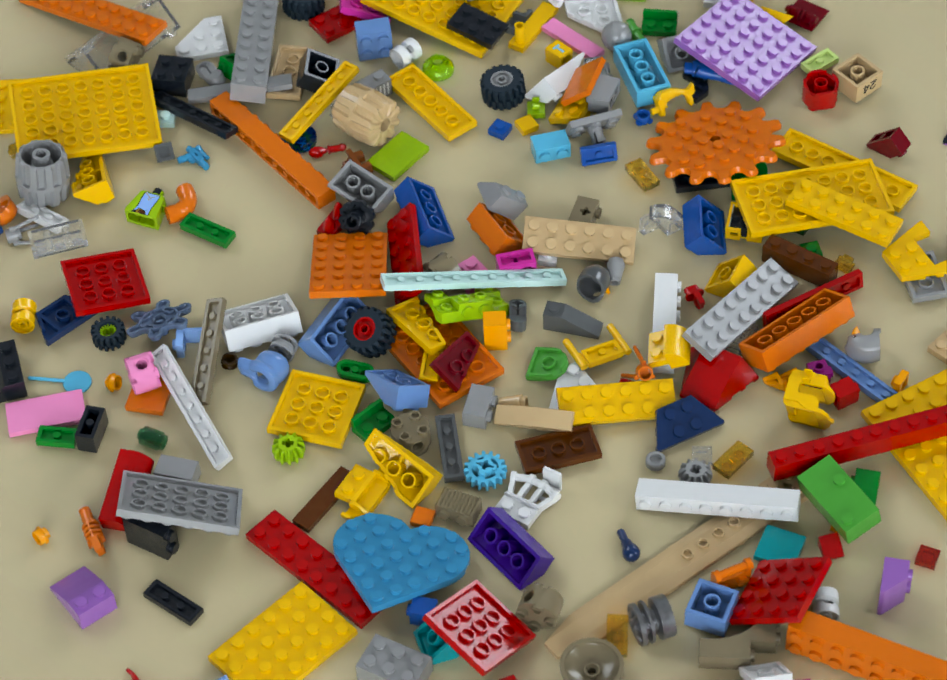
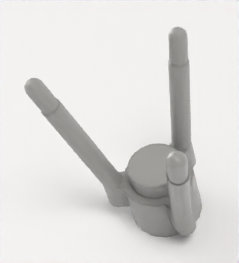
M38 215L5 230L8 243H13L14 246L51 244L52 242L20 241L23 238L22 232L39 226L38 223L23 227L39 218Z

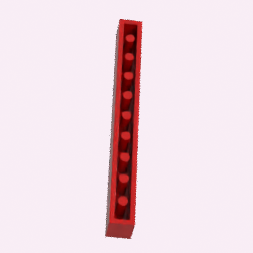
M947 405L769 451L766 466L773 481H778L802 474L828 455L838 464L947 436Z

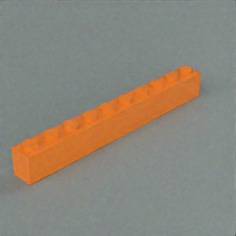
M225 91L209 101L211 113L237 126L238 133L235 135L317 209L323 208L336 199L335 191L327 187L329 181L324 178L323 174L316 171L312 164L306 162L300 153L295 152L287 142L285 143L281 140L277 133L272 132L268 125L263 124L257 115L252 114L244 104L242 105L239 101L230 100V93Z

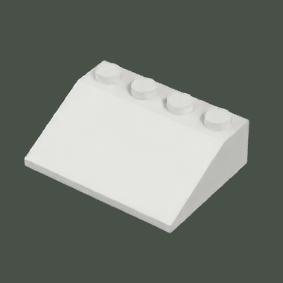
M288 293L226 309L222 327V335L229 352H240L247 347H258L262 343L272 342L274 336L278 333L295 337L303 332L299 311Z

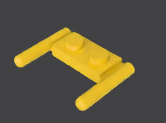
M612 323L607 325V330L614 338L613 340L581 350L580 353L568 338L563 340V345L581 370H586L588 367L592 368L619 359L625 354L630 355L632 353L631 348Z

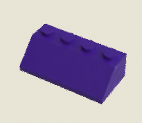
M488 507L467 538L519 590H523L526 586L544 575L555 559L503 508Z

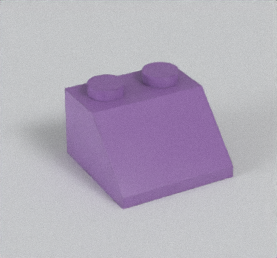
M885 557L877 615H882L904 602L905 593L910 594L913 569H909L910 560Z

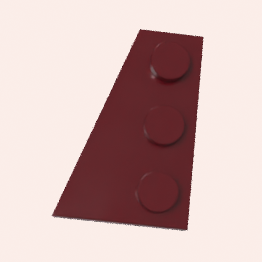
M466 331L434 359L429 366L457 393L478 351L480 343Z

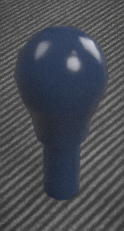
M619 529L617 535L621 541L623 558L628 562L637 561L640 557V549L628 538L624 529Z

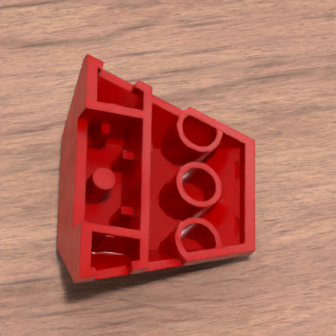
M690 347V365H687L685 368L680 397L685 398L692 395L711 411L715 412L729 402L736 393L745 390L746 386L752 381L756 382L759 376L741 356L723 350L710 362L694 347Z

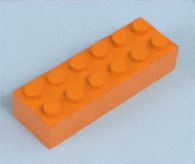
M824 288L740 342L738 345L743 359L748 365L765 372L774 371L776 367L789 361L791 357L803 352L805 348L818 342L822 337L832 333L834 329L846 324L853 318L855 313L850 297Z

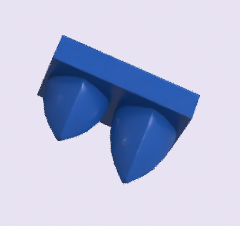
M615 141L579 147L582 166L618 160Z

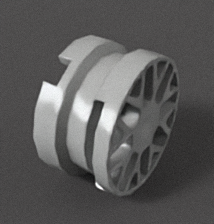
M278 333L274 336L268 350L282 354L290 362L299 346L293 337L284 333Z

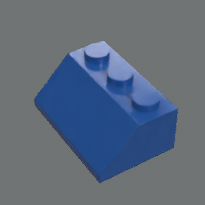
M700 195L683 204L682 216L685 247L696 255L726 254L724 211Z

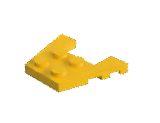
M922 221L915 224L882 252V258L901 282L926 279L927 276L939 278L947 274V260L934 264L917 243L930 237V231Z

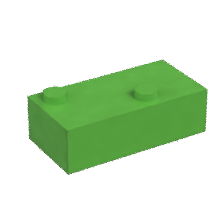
M830 455L797 476L799 489L848 544L881 522L878 507Z

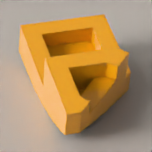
M795 367L781 375L778 372L762 378L763 382L766 385L785 391L791 372L797 368Z

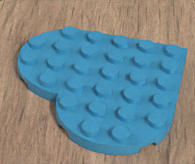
M367 513L354 519H349L337 530L333 539V551L337 562L372 614L456 583L465 575V570L470 564L468 545L456 532L442 527L427 525L410 529L402 520L384 514Z

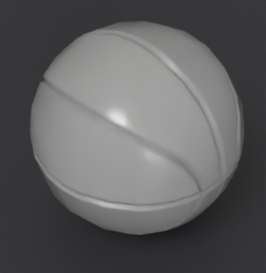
M621 21L608 23L602 31V42L611 51H613V46L631 42L632 40L630 28Z

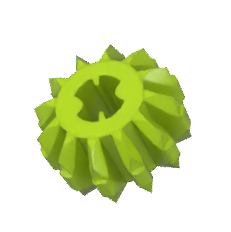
M287 432L284 436L279 434V439H274L272 453L276 461H280L282 465L286 462L291 465L292 462L298 463L299 459H303L306 447L301 436L298 437L296 433L290 435Z

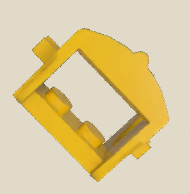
M811 369L793 370L783 397L789 420L823 430L828 429L834 423V419L819 408V403L830 405L836 398L834 391L830 387L828 377L817 374ZM801 384L810 385V386H814V387H819V388H822V389L813 388V387H809V386H804V385H801Z

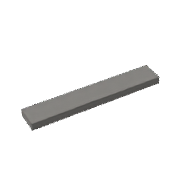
M291 73L270 76L268 78L267 92L293 89ZM231 83L188 89V103L191 105L206 103L225 91L230 93Z

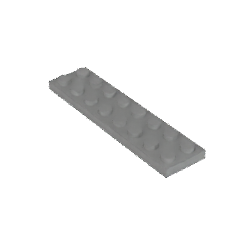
M770 258L684 331L682 337L711 362L758 321L764 311L775 306L799 282Z

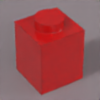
M849 376L830 384L836 395L833 404L838 411L858 402L860 387Z

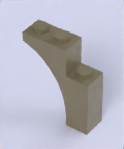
M755 624L740 634L726 638H700L699 668L739 670V667L749 666L750 662L755 661V653H775L776 645H780L781 633L777 632V627H780V624Z

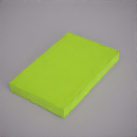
M401 131L367 161L372 164L373 170L394 182L429 152V146Z

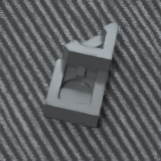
M527 9L526 13L513 11V17L506 22L509 24V27L505 33L515 35L514 24L516 22L525 23L532 15V9Z

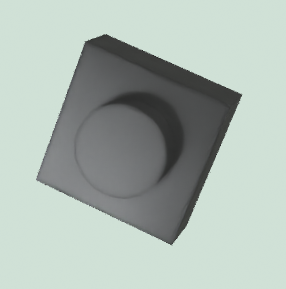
M171 141L153 145L157 163L175 159Z

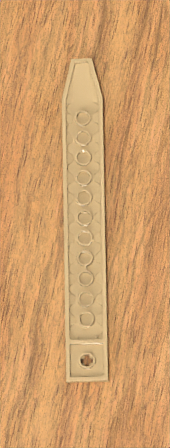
M797 476L773 481L772 477H769L758 486L782 489L790 487L791 489L800 490ZM800 490L802 504L808 498ZM714 516L571 613L547 639L544 646L558 660L561 659L565 649L577 640L583 638H607L629 623L628 604L634 602L637 605V602L642 600L648 607L649 597L659 594L668 596L763 531L767 524L771 525L777 520Z

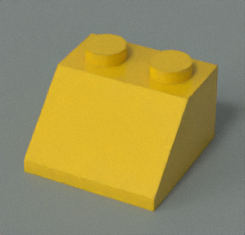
M744 254L721 262L717 265L704 290L707 293L724 298L756 271L757 268Z

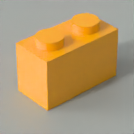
M506 311L483 312L484 347L488 351L508 350L507 342H511V331L507 330H511L510 318H506Z

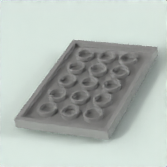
M123 470L116 516L124 519H139L143 522H157L166 526L176 525L186 529L195 528L202 529L205 532L214 531L225 535H239L243 489Z

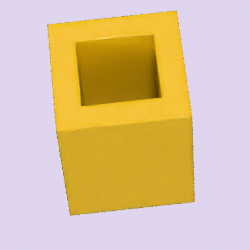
M557 39L545 48V59L558 69L573 59V49Z

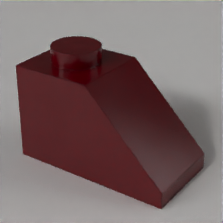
M897 127L875 134L866 146L888 158L905 155L911 142L901 128Z

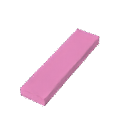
M552 18L542 26L544 33L555 40L558 39L573 49L574 52L578 54L584 52V58L604 55L603 48L555 18Z

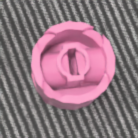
M151 351L124 358L125 367L135 395L161 387L159 371L154 366Z

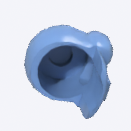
M271 350L261 352L255 360L239 357L237 363L242 375L252 379L254 386L267 392L276 390L289 373V363L286 357Z

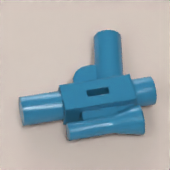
M197 145L195 148L188 146L186 148L188 154L177 157L179 164L189 161L192 164L197 163L204 170H208L210 167L204 160V158L209 160L210 157L203 151L201 145Z

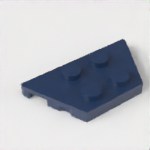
M63 295L37 312L36 319L46 345L50 346L98 313L76 317L70 296Z
M689 395L655 411V451L662 452L715 429L725 422L695 397Z

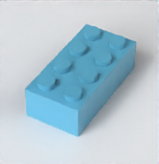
M647 38L613 46V62L636 107L655 104L653 95L655 96L660 90L671 88V84Z

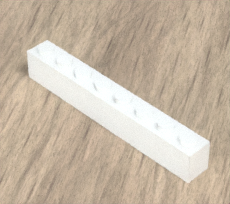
M639 478L635 492V502L637 510L798 522L801 494L800 490Z

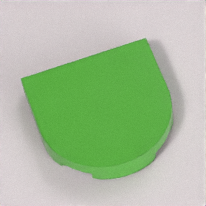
M535 347L525 377L528 381L555 380L568 369V358L559 348Z

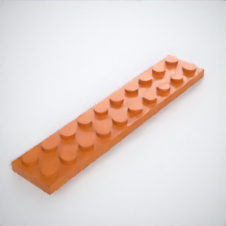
M19 0L20 3L118 37L128 38L143 46H147L168 27L165 20L106 0Z

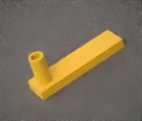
M543 1L525 23L516 22L514 24L515 35L508 42V48L524 53L542 32V26L558 13V8Z

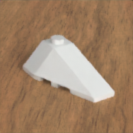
M584 52L543 78L525 94V97L531 100L532 97H539V102L543 103L559 100L563 96L562 92L567 89L576 68L579 67L584 58Z

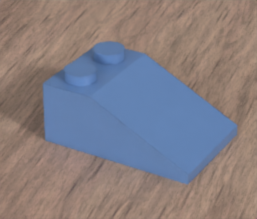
M398 369L365 370L366 377L384 404L392 407V410L403 411V409L418 411L419 408H427L430 391L429 384Z

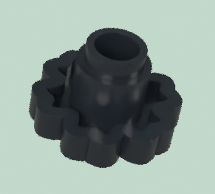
M355 199L352 203L346 202L339 210L342 216L339 217L338 221L341 228L347 230L348 234H355L357 232L368 234L375 226V223L372 221L376 218L374 209L371 206H367L364 200Z

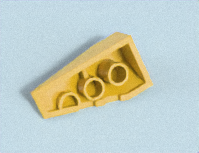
M103 155L82 157L79 165L80 171L76 173V181L72 182L71 185L73 196L97 205L110 202L115 196Z
M374 428L364 443L375 463L379 465L385 474L386 480L391 483L397 497L412 509L434 490L443 477L441 473L427 462L376 428Z

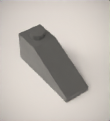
M547 300L543 312L544 330L599 340L603 322L565 303Z

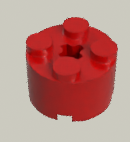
M820 69L809 72L807 77L803 79L802 100L810 111L835 107L839 88L837 76L833 73L832 75L828 74L826 70Z

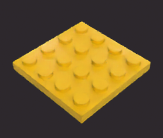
M292 369L267 426V433L281 434L283 436L287 432L290 435L296 433L298 437H302L303 441L342 449L351 428V419L357 413L366 391V384Z

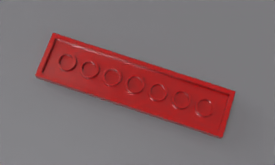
M275 509L246 533L247 540L298 580L302 581L359 628L365 627L381 612L371 613L332 553Z

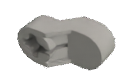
M203 61L195 67L199 77L204 79L209 86L226 82L223 72L217 69L210 61Z

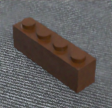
M773 234L763 245V262L772 258L788 273L817 286L837 279L839 264Z

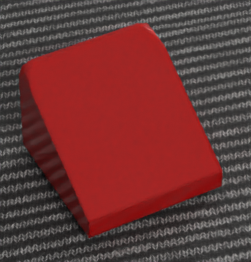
M838 532L818 537V547L822 557L829 556L830 559L844 557Z

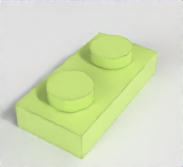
M826 48L803 61L800 68L807 74L813 70H826L837 64L839 57L829 48Z

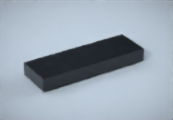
M157 579L143 592V596L189 626H192L204 613L202 607Z

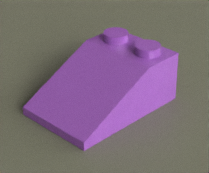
M85 566L50 586V590L82 630L117 609L113 592L103 580Z

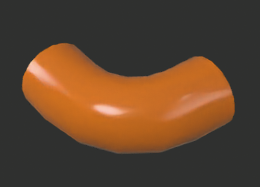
M190 183L178 186L176 194L179 201L176 204L164 207L169 224L180 222L189 213L194 212L197 205V196Z

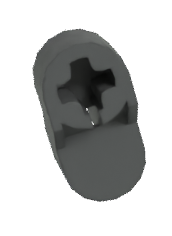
M513 299L509 301L510 326L513 332H523L526 330L527 306L524 300Z

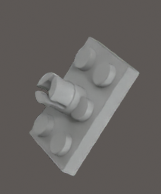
M621 108L569 121L565 128L567 136L577 138L582 133L588 132L592 145L605 143L606 138L602 128L611 129L616 126L615 124L619 122L623 115Z

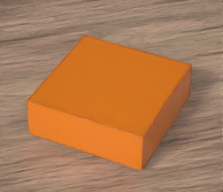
M416 506L410 520V525L415 527L422 525L431 526L436 516L435 510Z

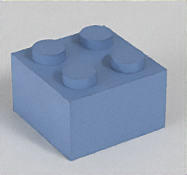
M389 17L354 22L359 61L390 57L389 52L393 48Z
M699 578L685 609L684 625L724 637L730 625L733 609L738 603L739 591Z

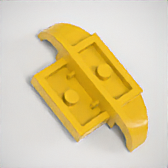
M355 464L335 490V497L349 503L350 508L346 512L342 511L340 514L342 518L349 520L367 513H373L389 492L391 483L386 480L385 474L380 467L372 472Z

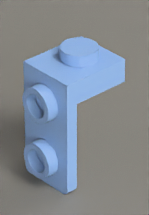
M202 327L176 329V339H172V349L176 350L177 358H185L186 343L200 342Z

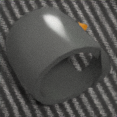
M598 264L585 267L577 279L576 289L578 293L589 302H599L605 293L610 294V273L606 268ZM601 292L599 296H593L594 293Z

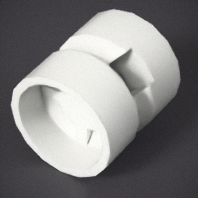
M409 37L401 42L400 45L392 48L389 54L393 63L398 68L403 69L411 64V61L413 62L422 56V49L414 38Z
M819 587L812 600V612L839 621V592L833 587Z

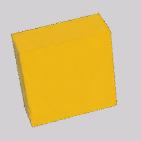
M530 114L515 120V127L523 136L539 130V124Z

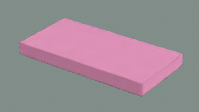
M82 389L6 403L9 436L11 438L36 433L39 431L40 425L67 427L79 424L85 410Z

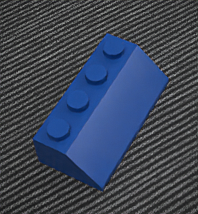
M407 176L394 190L401 209L409 203L416 205L420 245L428 248L453 241L455 239L434 187Z

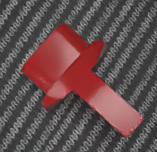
M696 284L686 287L684 289L686 301H693L698 310L704 308L705 300L702 297L704 290L699 289Z

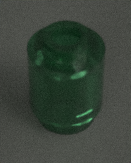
M149 426L141 428L137 434L139 444L154 450H163L168 442V436L164 432Z

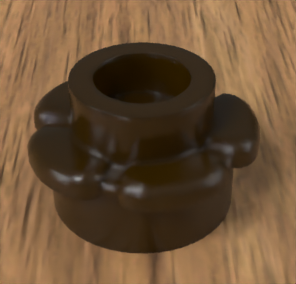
M232 352L224 354L221 359L222 368L226 370L236 369L239 358Z

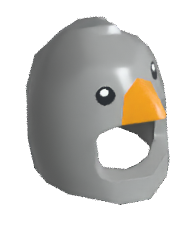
M856 326L844 347L847 356L862 364L880 361L879 334L881 333V328H874L870 335H862Z

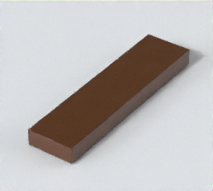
M341 466L292 519L293 524L309 533L339 500V498L335 497L334 492L350 471Z

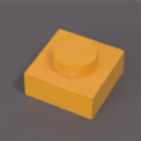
M902 369L898 376L895 375L893 377L891 386H893L892 389L896 392L904 390L907 386L908 371Z

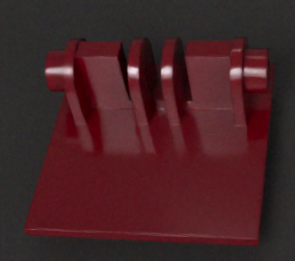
M797 0L794 5L791 4L785 7L786 14L794 16L787 22L810 32L829 13V10L806 0Z

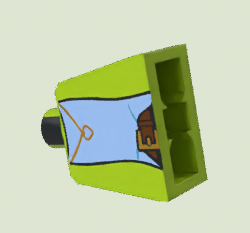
M155 188L152 193L144 190L140 191L125 208L127 222L159 230L165 215L164 207H166V201L163 196L164 192L160 188Z

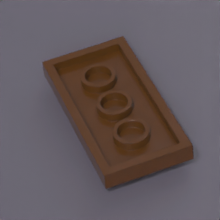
M591 423L572 427V432L556 431L515 441V448L526 475L543 473L544 466L555 470L602 458V452Z

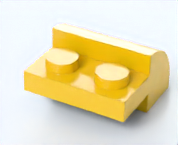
M665 324L664 330L649 333L648 365L654 368L669 364L671 369L690 365L691 344L682 337V334L687 329L676 324Z

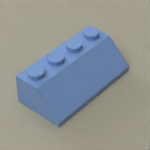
M358 297L331 298L298 341V346L310 358L334 367L349 348L344 337L346 332L344 326L348 324L346 322L347 319H350L352 317L351 314L353 312L356 313L358 308L364 309L366 305Z

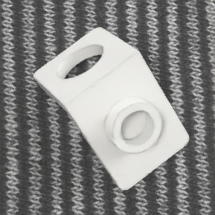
M544 466L543 479L549 481V485L555 491L560 492L562 490V474ZM541 495V497L539 498L540 501H543V500L546 499V498L543 497L542 495Z

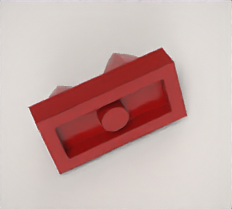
M340 202L335 203L334 209L318 227L317 235L321 233H340L342 228L338 219L342 215L339 210L343 207Z

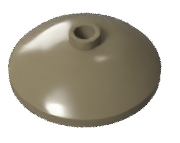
M583 638L573 642L565 649L560 659V672L564 680H620L624 671V661L620 651L612 643L600 638Z

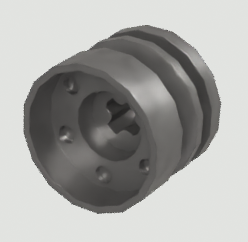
M664 594L649 597L648 607L642 600L638 601L637 605L634 602L628 604L627 612L630 628L640 646H646L648 641L655 643L656 633L662 640L676 636V621L672 608Z

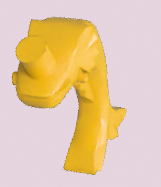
M690 82L684 89L667 88L658 91L655 96L653 95L655 107L650 109V114L652 116L658 114L660 117H664L666 115L665 108H668L667 103L672 98L681 94L684 95L686 102L693 106L694 99L692 94L695 92L694 83Z

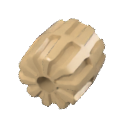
M354 83L351 86H346L337 96L332 108V121L336 127L354 139L376 147L384 145L387 142L386 138H392L395 133L394 127L399 125L400 120L397 118V115L401 111L396 106L397 103L378 90L361 83Z

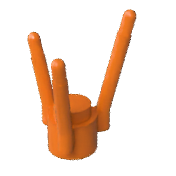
M634 345L633 349L640 360V364L635 370L636 374L622 373L621 377L635 380L640 378L643 381H648L651 378L654 379L655 375L652 368L646 364L640 351Z

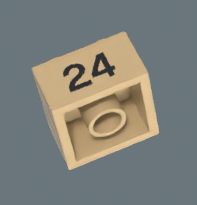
M856 53L832 69V73L839 80L838 90L855 103L881 87L883 71L859 53Z

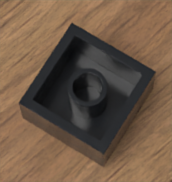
M307 48L299 62L296 86L315 93L339 67L340 59Z
M159 55L151 76L153 93L161 90L172 96L187 97L188 89H190L195 76L193 58Z

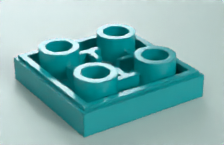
M767 524L754 553L753 560L760 562L762 560L799 558L806 541V536Z

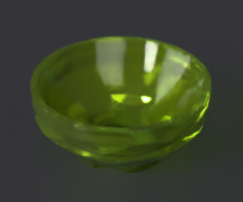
M434 54L424 61L422 71L432 81H444L453 75L454 65L450 58ZM434 60H442L440 64L433 63Z

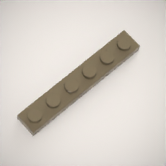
M223 297L207 299L192 382V389L202 406L210 404L227 300Z

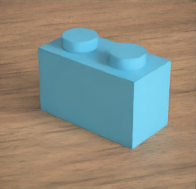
M565 129L530 136V149L536 164L571 157V144Z

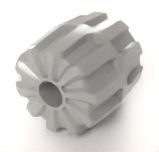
M36 139L23 144L19 148V153H16L15 179L21 199L24 198L26 205L36 204L38 208H45L46 205L56 207L59 206L60 201L67 199L70 189V167L67 153L61 144L48 139Z

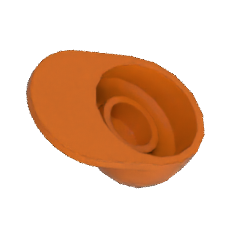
M8 195L0 198L1 226L10 223L17 214V207Z

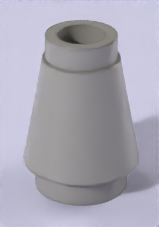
M611 257L606 264L611 278L610 285L618 286L620 285L625 263L620 257Z

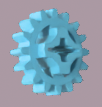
M482 451V455L474 453L475 458L468 457V462L464 463V476L467 483L471 482L472 488L477 485L478 490L485 487L486 491H489V487L492 486V488L496 489L497 483L503 484V479H506L507 465H505L504 459H500L499 454L493 456V451H490L489 454Z

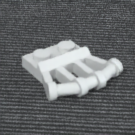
M511 471L508 491L504 492V496L495 507L503 508L517 523L529 530L541 512L558 502L562 495L559 491H555L549 485V481L545 479L540 480L532 473L526 475L518 474L517 471ZM516 481L526 482L517 495L514 494ZM533 485L538 487L529 500L524 498ZM544 492L549 495L548 498L536 504Z

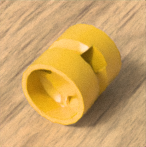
M19 298L13 302L10 327L13 331L26 334L35 329L36 302L28 298Z

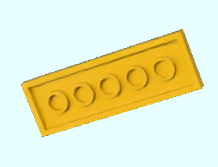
M414 63L389 76L392 82V90L448 142L477 126V120Z
M804 177L800 179L785 202V205L885 248H888L904 221L902 218Z
M673 378L556 388L558 410L575 412L573 426L589 423L596 425L654 420L657 409L676 402Z

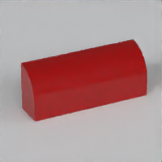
M120 448L98 518L102 528L125 531L122 517L116 516L123 470L151 474L154 461L149 456L137 451Z

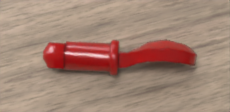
M343 143L333 146L328 145L327 148L315 146L309 150V155L313 158H319L327 152L328 154L343 152L347 147Z

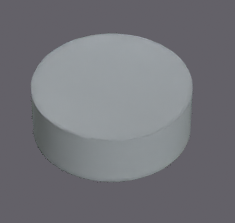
M652 451L647 454L646 467L649 470L660 471L665 467L666 458L663 453Z

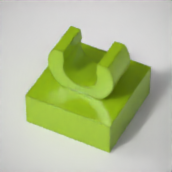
M532 97V101H527V115L530 114L534 119L545 118V103L539 102V97Z

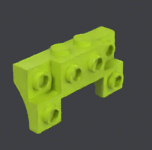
M475 288L474 293L447 296L441 290H433L432 293H425L424 301L429 304L436 321L440 324L483 319V312L506 311V315L509 314V304L500 298V290L497 288Z

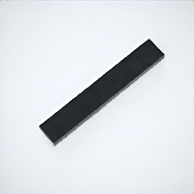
M159 90L154 93L157 107L168 110L170 113L225 140L238 133L237 126L164 91Z

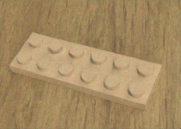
M525 216L522 249L532 248L535 255L608 262L611 257H620L625 265H633L636 228Z

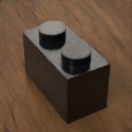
M86 405L74 435L78 450L97 453L109 423L105 408Z

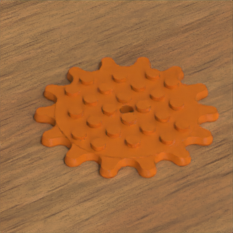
M732 101L724 108H716L711 102L702 103L701 110L696 112H688L684 109L677 110L675 122H658L655 131L662 135L649 138L646 147L652 150H659V152L650 156L649 162L651 165H669L664 173L667 178H675L678 175L687 174L690 176V184L699 185L704 179L714 177L719 184L726 185L731 182L732 175L736 173H742L748 177L756 176L758 169L755 165L758 163H775L778 160V156L770 149L786 145V140L782 135L772 134L780 130L782 125L777 119L762 120L766 113L761 107L750 111H743L738 101Z

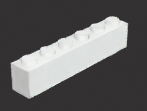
M655 273L653 332L664 330L665 324L680 322V310H677V307H681V296H677V293H681L682 281H678L677 273ZM669 364L652 368L653 373L674 374V368L671 369Z

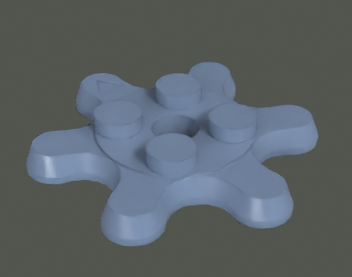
M164 299L157 302L156 307L151 311H136L131 314V319L137 324L129 327L126 333L130 338L148 334L151 341H159L162 336L169 333L168 330H182L187 327L188 320L182 316L191 312V303L170 307V301Z

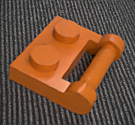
M747 557L741 563L721 571L715 570L711 572V582L732 589L747 585L751 578V571L754 568L753 561L750 557Z

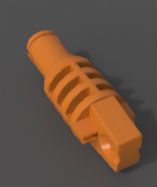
M88 506L82 507L79 510V514L83 522L82 530L90 549L94 548L95 552L102 556L106 553L103 544L106 539L99 521L94 519Z

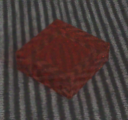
M921 544L914 564L935 570L941 550Z

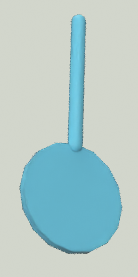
M84 371L71 372L64 379L28 377V380L62 382L66 391L82 389V392H86L92 384L90 375Z

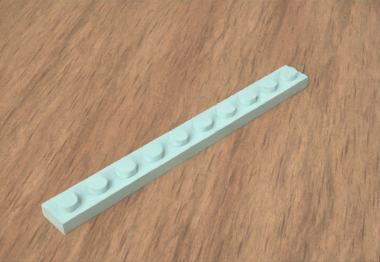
M562 268L381 273L380 275L383 290L390 292L566 286L567 278Z

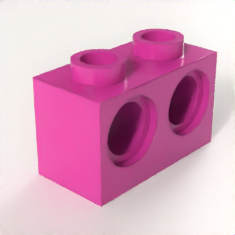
M532 248L495 255L496 270L537 269Z

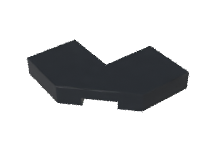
M683 73V79L689 83H694L695 92L692 94L694 103L697 104L708 96V79L697 78L695 75L692 77L691 74Z

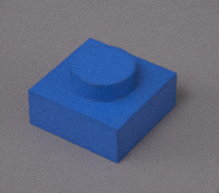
M497 118L489 127L488 134L504 140L512 131V124Z

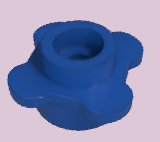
M640 109L633 114L637 126L653 123V119L650 118V112L646 109Z

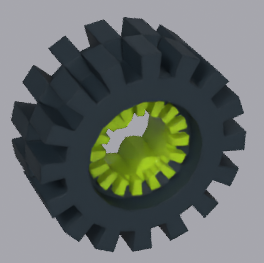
M106 316V319H103L101 317L99 318L100 322L96 320L94 322L95 325L92 324L91 336L93 344L96 348L99 347V350L105 349V352H108L111 349L115 351V347L119 349L121 348L120 344H125L127 334L123 321L121 322L120 318L116 319L115 316H112L110 319L109 316Z

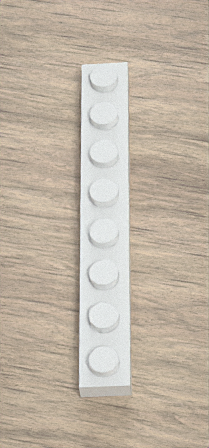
M162 344L152 353L153 363L158 368L159 374L213 467L219 471L233 457L167 345Z

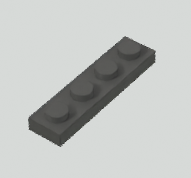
M455 414L435 416L445 483L465 481Z

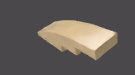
M497 405L494 424L497 426L536 429L538 431L572 432L575 412L528 406Z

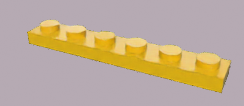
M345 60L278 133L280 138L294 144L360 72L358 66Z

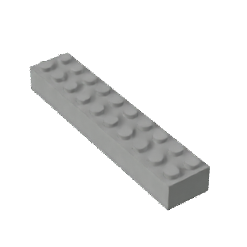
M243 0L231 79L230 100L265 104L279 0Z

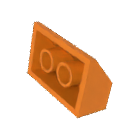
M479 202L468 216L467 221L471 224V229L479 234V239L490 248L489 252L495 256L496 254L522 250L523 234L511 219L489 211L486 204Z

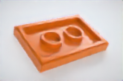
M602 56L576 68L560 101L563 106H567L591 94L606 61Z
M161 375L159 378L161 387L139 395H135L133 389H131L125 404L126 411L163 416L171 393Z

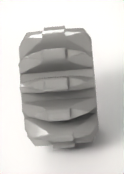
M697 457L694 461L688 458L687 463H682L681 469L678 471L680 481L710 483L713 476L710 464H706L705 460L698 461Z

